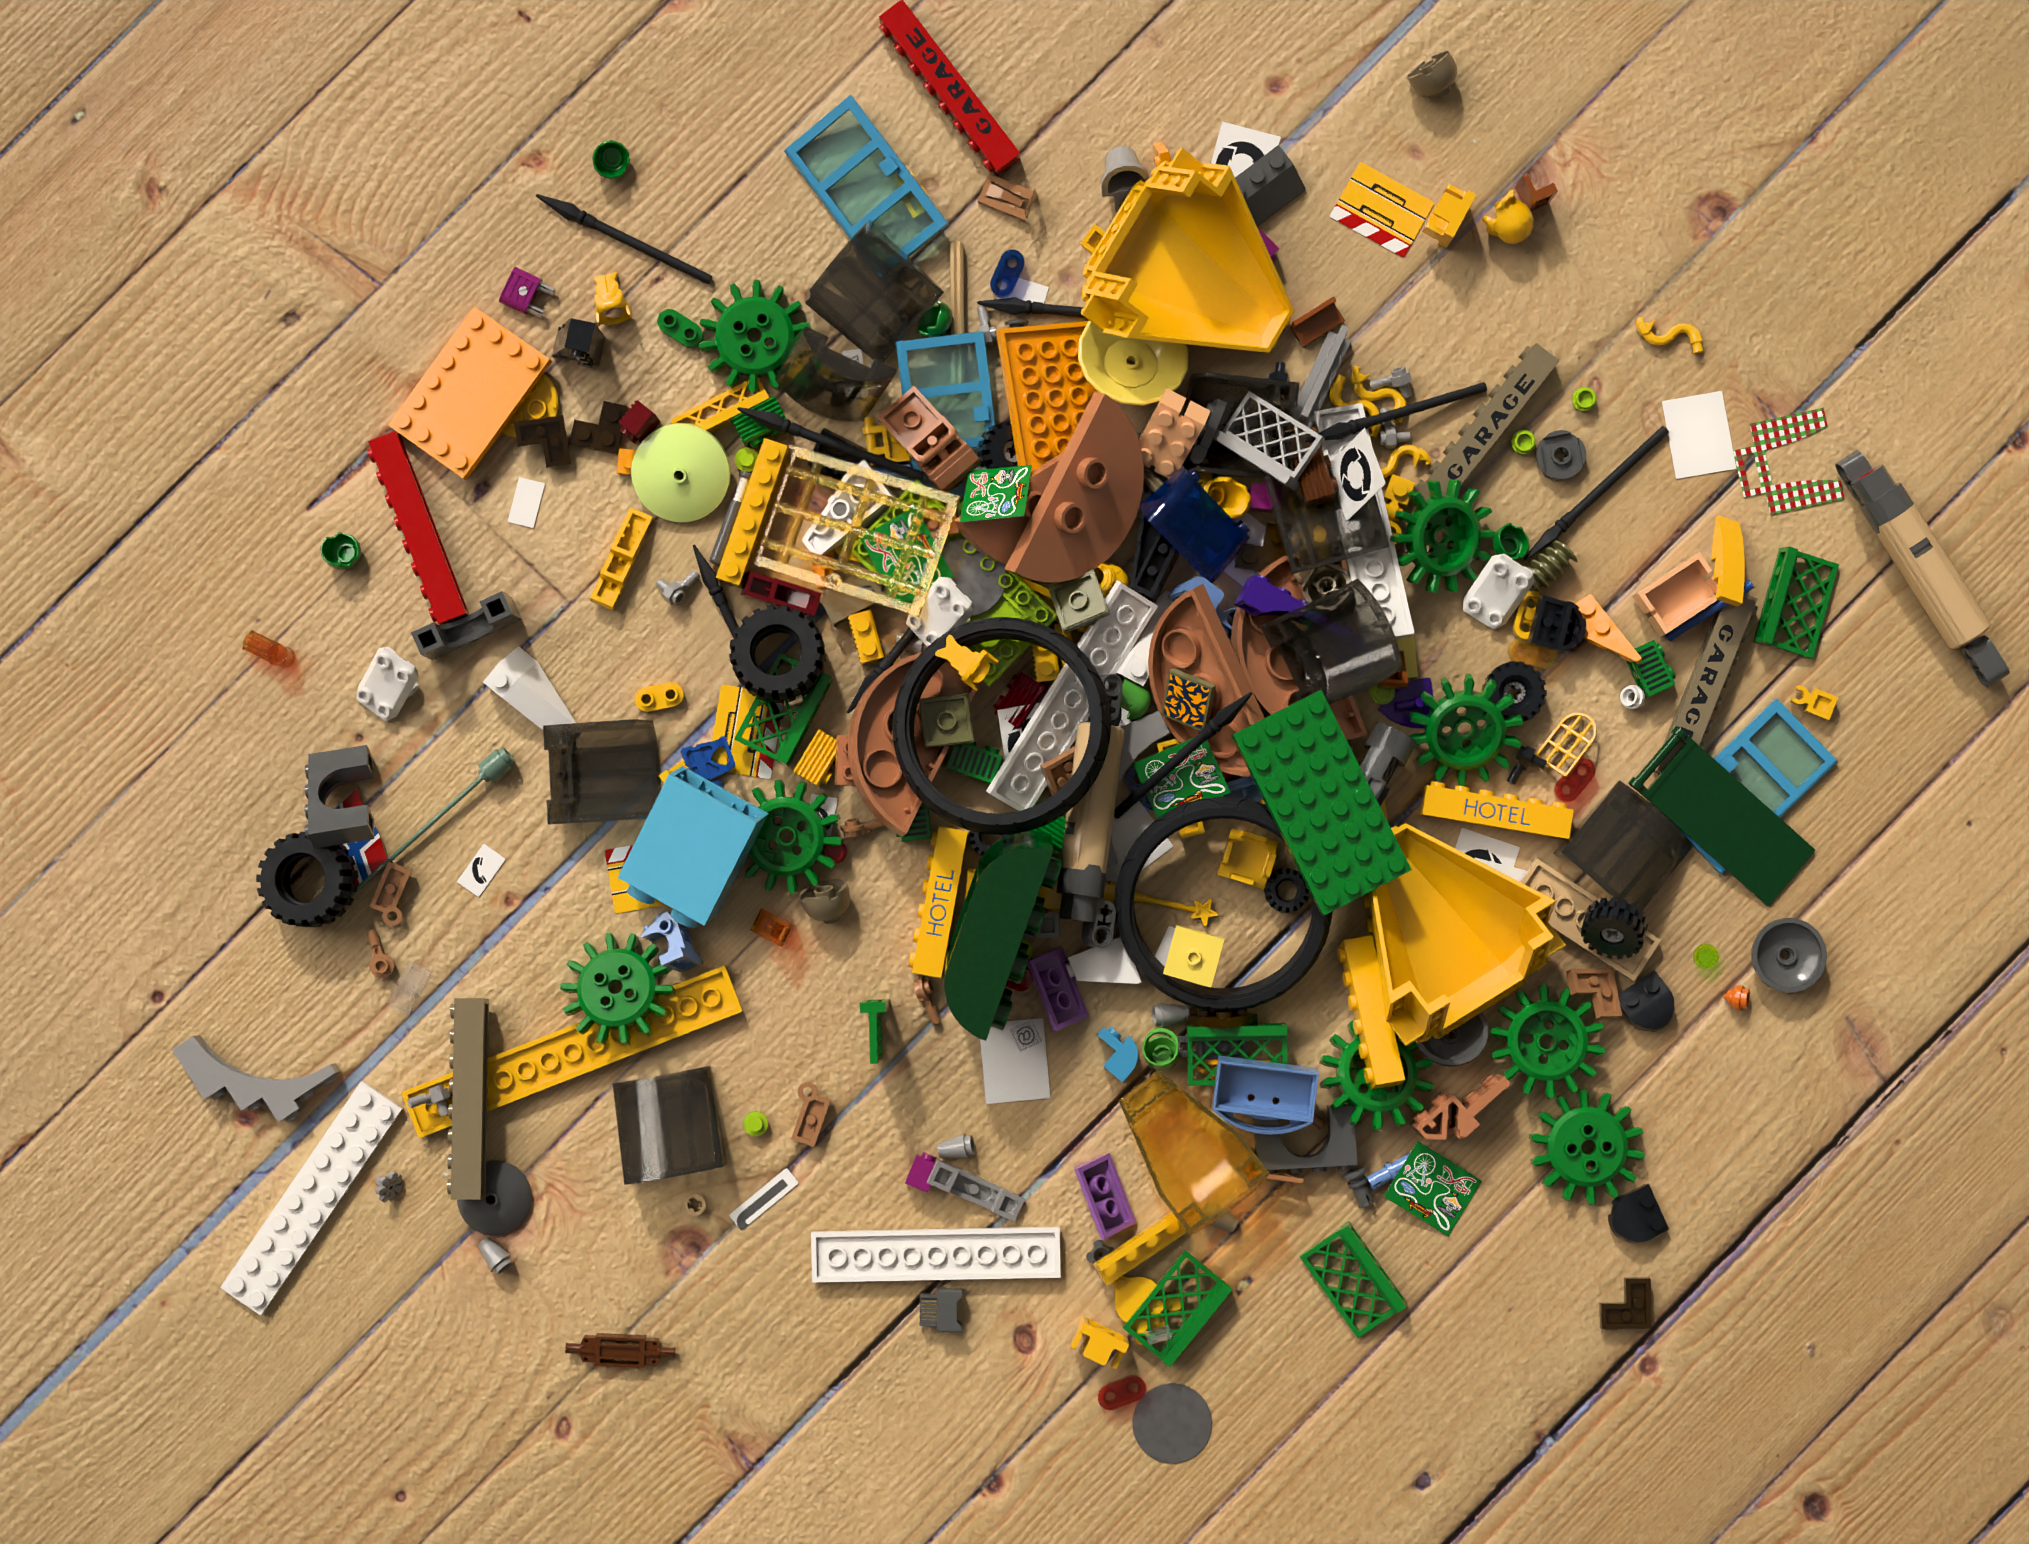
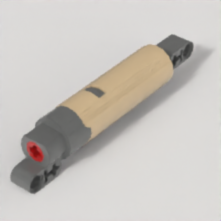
M1858 450L1837 462L1835 467L1853 497L1858 502H1862V505L1859 507L1947 647L1949 649H1956L1966 644V647L1962 649L1963 656L1979 681L1987 688L2010 674L2008 666L1992 641L1985 635L1981 636L1989 629L1991 623L1902 483L1895 484L1883 464L1872 469L1865 456Z
M1115 674L1099 675L1104 688L1106 681L1109 684L1108 691L1106 690L1110 706L1111 721L1118 717L1120 711L1122 681ZM1083 722L1078 725L1072 775L1077 770L1088 744L1090 734L1089 722ZM1111 725L1110 743L1106 759L1096 781L1086 795L1066 814L1061 860L1063 862L1058 876L1056 893L1062 894L1059 919L1083 922V943L1086 946L1105 948L1112 942L1116 917L1114 904L1103 900L1125 734L1122 728ZM1098 931L1099 939L1096 941L1095 934Z

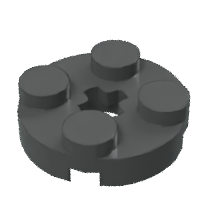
M1565 430L1553 431L1539 442L1535 454L1536 463L1545 477L1554 480H1566L1572 478L1581 470L1586 460V449L1583 442L1571 434V432ZM1557 449H1561L1562 453H1567V457L1563 458V462L1555 459L1554 455L1557 453Z

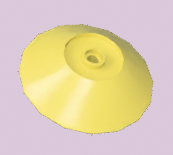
M1091 321L1087 323L1079 338L1078 361L1086 380L1099 393L1108 395L1120 404L1144 406L1158 402L1166 388L1174 392L1180 387L1188 371L1189 349L1187 344L1104 333L1102 329ZM1127 361L1134 362V365L1128 364Z

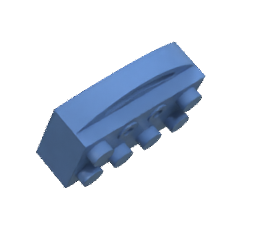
M1218 1056L1212 1109L1231 1125L1253 1133L1271 1135L1299 1130L1313 1123L1319 1078L1318 1068ZM1249 1094L1255 1096L1253 1100H1248L1247 1097ZM1275 1097L1279 1098V1102L1276 1104L1272 1102V1099ZM1233 1113H1240L1260 1120L1287 1119L1290 1120V1123L1272 1127L1257 1126L1234 1118Z

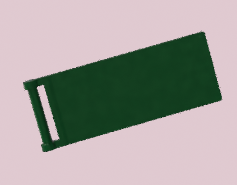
M1675 726L1671 731L1672 735L1636 778L1632 777L1628 784L1652 803L1765 905H1770L1811 857L1815 849L1703 750L1684 730ZM1681 740L1685 745L1653 783L1646 788L1643 785L1644 782Z

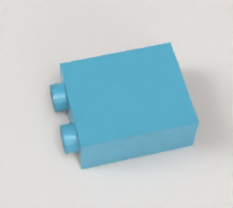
M682 766L668 775L617 878L629 884L627 892L636 900L646 904H653L655 899L673 908L670 916L676 922L690 928H696L698 923L705 926L718 915L769 813Z

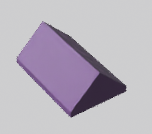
M1062 947L1030 959L1027 963L1053 1031L1089 1017L1074 977L1070 978L1065 964L1068 961Z
M1110 1153L1074 1166L1101 1240L1136 1223Z

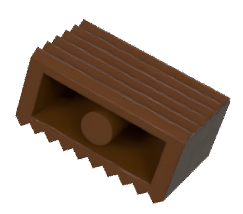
M1320 448L1297 480L1300 482V490L1307 509L1335 501L1336 492H1339L1336 478H1331L1328 471L1332 469L1329 456H1323ZM1298 456L1292 458V465L1295 470L1299 464Z

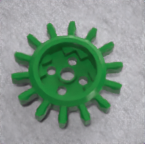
M754 280L752 285L753 296L742 298L740 289L735 283L730 285V292L735 302L726 307L721 300L713 297L711 303L714 309L722 314L719 321L701 319L699 323L706 330L716 331L715 340L699 343L700 350L708 352L718 349L721 355L710 363L708 369L711 373H715L724 365H728L732 369L726 381V385L729 388H733L737 384L741 374L749 376L748 387L751 394L757 393L758 377L763 376L769 377L770 384L775 390L780 389V380L775 372L782 367H785L790 374L798 376L797 366L788 359L792 352L805 355L810 351V348L805 344L795 343L796 334L811 331L810 323L802 322L793 325L790 320L791 316L802 309V304L798 300L786 309L778 305L784 295V288L780 285L774 290L770 299L761 297L762 286L760 280ZM760 316H766L767 321L761 324L758 322ZM742 323L743 329L740 331L735 330V324ZM753 329L759 330L762 334L761 339L757 342H751L748 339V333ZM773 339L774 344L771 347H767L765 341ZM744 346H749L751 348L748 354L742 353V348Z
M1449 479L1446 496H1442L1440 481H1428L1429 499L1425 501L1420 492L1411 491L1408 495L1416 506L1412 515L1405 511H1396L1395 516L1400 521L1408 523L1405 534L1397 533L1390 536V541L1406 544L1407 552L1397 557L1399 566H1406L1411 562L1414 563L1415 567L1406 579L1412 584H1418L1423 575L1428 573L1425 591L1437 593L1441 576H1444L1447 591H1459L1456 574L1461 572L1467 580L1475 581L1478 577L1471 568L1470 563L1474 558L1481 561H1489L1491 558L1489 554L1478 548L1481 538L1490 539L1496 534L1495 531L1481 529L1479 523L1481 519L1491 514L1492 510L1489 507L1483 506L1475 511L1472 509L1471 505L1480 493L1477 489L1469 488L1462 499H1458L1461 481ZM1448 517V523L1445 525V519ZM1442 529L1443 539L1437 542L1435 538L1436 532ZM1450 542V547L1447 549L1446 545Z
M1466 674L1464 690L1453 692L1451 683L1445 677L1441 679V687L1446 696L1437 701L1431 694L1424 691L1421 694V698L1431 708L1428 715L1417 712H1410L1409 715L1411 722L1425 726V732L1412 734L1409 737L1415 740L1416 745L1428 743L1429 746L1428 750L1416 758L1417 763L1421 767L1434 758L1440 761L1434 772L1435 779L1438 781L1442 780L1450 767L1458 769L1456 777L1459 786H1465L1467 770L1475 768L1478 769L1480 778L1487 782L1489 781V772L1485 764L1492 759L1505 769L1510 766L1506 756L1500 753L1502 746L1521 747L1522 743L1519 738L1506 735V728L1523 725V719L1521 715L1503 717L1501 712L1510 707L1515 701L1511 694L1504 696L1497 702L1491 699L1497 687L1495 680L1490 679L1480 693L1473 691V677L1471 674ZM1459 707L1466 708L1463 713L1457 712ZM1479 720L1486 721L1483 726L1477 725ZM1467 722L1471 724L1469 732H1458L1457 729L1461 723ZM1449 726L1451 728L1449 732H1442L1444 727ZM1469 739L1471 740L1469 745L1465 746L1462 744L1464 740Z
M782 779L775 780L774 783L776 798L768 800L764 791L759 787L752 790L754 797L760 804L758 808L769 814L749 852L755 862L747 869L744 876L749 879L755 876L762 868L769 872L765 882V890H773L777 877L786 876L789 893H795L798 889L797 874L803 872L807 876L808 881L815 886L820 880L812 866L817 861L831 869L837 864L832 858L824 855L823 851L825 845H842L843 839L838 836H826L825 826L835 824L841 818L839 814H831L826 818H822L817 811L820 806L825 804L828 798L825 793L817 796L814 802L810 804L803 800L807 790L806 782L801 781L796 787L795 796L791 797L785 795V784ZM776 816L782 818L783 822L781 825L775 823ZM801 821L805 822L807 825L804 831L800 830L798 827V824ZM790 829L793 832L794 838L790 843H786L781 839L782 830ZM771 840H775L778 843L776 849L770 847ZM796 845L800 846L802 849V852L799 855L795 854L793 851V848Z
M606 933L607 951L600 954L597 953L595 947L590 943L586 942L583 944L585 952L591 957V960L585 966L571 960L567 963L573 972L580 974L578 983L567 982L560 984V989L568 994L577 993L578 996L577 1002L568 1004L563 1008L564 1013L567 1016H571L580 1011L585 1012L586 1017L576 1027V1030L582 1035L594 1023L600 1025V1030L597 1034V1042L600 1045L605 1046L611 1029L619 1030V1039L624 1046L630 1045L628 1029L637 1024L642 1033L648 1037L653 1034L651 1027L645 1022V1018L650 1012L662 1018H667L669 1015L662 1006L655 1004L658 995H675L676 990L673 986L658 985L657 980L659 976L669 973L672 969L661 964L654 968L649 965V962L659 952V948L652 943L642 955L635 953L639 937L633 933L629 935L625 949H617V941L612 933ZM622 968H628V972L625 975H620ZM604 975V980L598 983L596 981L597 977ZM616 981L622 982V990L617 994H612L610 992L611 984ZM628 991H634L633 997H626ZM610 998V1003L607 1006H603V1000Z
M1541 984L1538 991L1540 1002L1531 1004L1527 994L1522 989L1516 992L1517 1000L1523 1007L1518 1014L1512 1012L1506 1006H1500L1498 1011L1503 1017L1511 1021L1508 1030L1499 1027L1491 1028L1489 1034L1494 1037L1505 1038L1507 1048L1496 1050L1490 1055L1494 1060H1500L1507 1056L1510 1057L1514 1065L1506 1070L1503 1075L1507 1080L1512 1079L1519 1071L1527 1076V1080L1523 1085V1094L1529 1095L1533 1090L1535 1081L1538 1080L1544 1081L1546 1084L1545 1094L1547 1099H1553L1556 1093L1554 1081L1563 1079L1567 1089L1571 1093H1575L1578 1091V1086L1571 1074L1576 1069L1581 1070L1589 1077L1596 1075L1597 1072L1594 1068L1584 1063L1583 1060L1586 1053L1596 1056L1605 1054V1048L1599 1045H1589L1587 1035L1598 1033L1604 1027L1603 1023L1584 1026L1580 1018L1583 1014L1589 1012L1592 1006L1589 1001L1581 1004L1576 1011H1573L1567 1007V1002L1571 997L1569 988H1565L1557 1003L1549 1001L1547 984ZM1547 1020L1553 1023V1028L1550 1030L1544 1027V1022ZM1527 1034L1533 1037V1042L1530 1044L1524 1041V1036ZM1542 1035L1552 1037L1553 1046L1550 1049H1544L1540 1046L1539 1039ZM1560 1041L1567 1042L1568 1048L1566 1050L1559 1048ZM1540 1055L1547 1057L1548 1061L1546 1064L1539 1062L1538 1058Z
M1351 1021L1347 1025L1353 1037V1041L1350 1044L1346 1043L1336 1034L1329 1040L1334 1047L1342 1052L1340 1057L1334 1058L1330 1055H1323L1320 1058V1064L1336 1069V1077H1328L1322 1080L1320 1088L1329 1089L1338 1086L1342 1096L1336 1098L1330 1108L1333 1111L1337 1110L1346 1102L1352 1105L1355 1110L1350 1116V1125L1355 1126L1361 1120L1363 1112L1372 1114L1373 1132H1379L1383 1126L1382 1114L1390 1113L1395 1125L1399 1128L1406 1123L1399 1109L1402 1104H1406L1417 1114L1423 1110L1424 1106L1412 1097L1411 1094L1414 1089L1422 1092H1430L1433 1089L1434 1084L1417 1079V1070H1426L1433 1065V1062L1429 1059L1414 1061L1411 1051L1418 1048L1415 1041L1405 1046L1398 1040V1035L1395 1033L1405 1081L1400 1085L1391 1086V1091H1386L1384 1088L1371 1090L1370 1083H1366L1364 1077L1365 1061L1359 1055L1358 1046L1361 1044L1359 1035L1355 1034L1353 1021ZM1357 1061L1363 1062V1069H1359L1356 1066ZM1360 1085L1366 1086L1367 1093L1360 1091Z
M1579 1089V1107L1570 1109L1567 1100L1563 1096L1558 1095L1555 1097V1100L1562 1111L1560 1116L1554 1119L1549 1113L1540 1111L1537 1114L1541 1121L1550 1125V1129L1547 1135L1529 1134V1140L1535 1143L1546 1144V1154L1535 1156L1530 1161L1534 1166H1541L1550 1162L1554 1170L1545 1176L1542 1181L1546 1187L1554 1185L1562 1177L1567 1181L1562 1194L1563 1199L1570 1201L1576 1186L1585 1187L1586 1202L1591 1205L1595 1204L1596 1200L1595 1186L1603 1184L1606 1192L1611 1197L1616 1198L1619 1195L1617 1188L1612 1183V1179L1617 1174H1620L1628 1181L1634 1182L1636 1180L1633 1172L1625 1169L1623 1166L1628 1157L1636 1160L1645 1158L1643 1152L1637 1149H1628L1627 1142L1629 1138L1642 1135L1643 1130L1640 1127H1632L1624 1131L1620 1122L1631 1113L1632 1110L1628 1106L1620 1108L1613 1116L1606 1112L1611 1102V1094L1604 1092L1600 1097L1598 1106L1595 1108L1590 1107L1588 1104L1589 1095L1587 1090ZM1586 1125H1590L1592 1128L1590 1134L1584 1133ZM1586 1140L1593 1141L1595 1145L1594 1151L1590 1154H1585L1581 1149L1582 1143ZM1605 1142H1609L1611 1145L1608 1151H1604L1602 1148ZM1570 1144H1574L1576 1147L1573 1153H1569L1567 1150ZM1592 1160L1594 1162V1168L1588 1170L1586 1167V1163Z

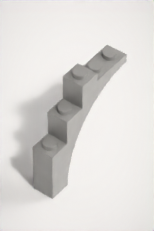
M1159 711L1120 727L1125 731L1118 785L1125 771L1135 758L1152 743L1170 733ZM1112 835L1108 867L1118 864L1112 844Z
M200 1035L192 1036L172 1049L204 1100L210 1098L216 1100L227 1093L225 1090L227 1088L241 1111L250 1109L251 1112L264 1104L262 1101L264 1099L278 1122L286 1120L289 1123L301 1115L299 1111L305 1107L300 1098L303 1101L316 1094L315 1088L321 1084L326 1087L337 1080L335 1075L341 1072L337 1064L334 1063L313 1074L299 1078H262L243 1072L226 1063L210 1049Z

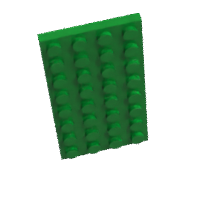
M1322 690L1231 735L1322 916L1412 870Z

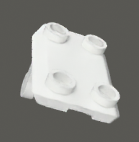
M1506 554L1492 556L1465 595L1463 611L1493 630L1503 626L1534 584L1532 570L1518 564Z
M939 577L910 610L906 624L928 647L946 632L969 623L974 606L972 601L956 587L951 578Z
M390 647L378 649L358 686L356 698L384 721L397 717L406 699L412 696L420 685L416 682L418 679L416 667L409 661L399 657L396 654L397 652Z

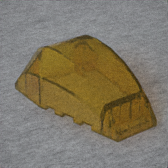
M1159 1070L1118 1100L1159 1196L1190 1236L1215 1223L1252 1194L1270 1174L1236 1130L1222 1121V1119Z

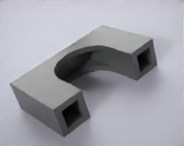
M501 591L479 601L482 608L462 619L443 625L433 622L411 632L421 656L435 660L522 620L513 598Z
M363 745L308 754V764L305 765V774L308 779V784L305 785V794L308 799V804L305 805V815L308 819V824L304 826L307 840H311L314 848H322L374 839V818L368 805L343 809H333L325 806L327 797L337 787L346 783L374 779V759L368 746Z
M1344 1104L1341 1108L1333 1111L1330 1108L1331 1105H1326L1327 1140L1323 1147L1312 1155L1299 1156L1289 1152L1282 1142L1281 1134L1254 1133L1256 1169L1268 1174H1276L1277 1170L1287 1169V1173H1301L1302 1168H1312V1172L1327 1171V1167L1336 1166L1338 1171L1351 1170V1165H1357L1355 1126L1349 1124L1354 1107L1350 1104ZM1253 1118V1125L1280 1126V1119L1260 1120Z

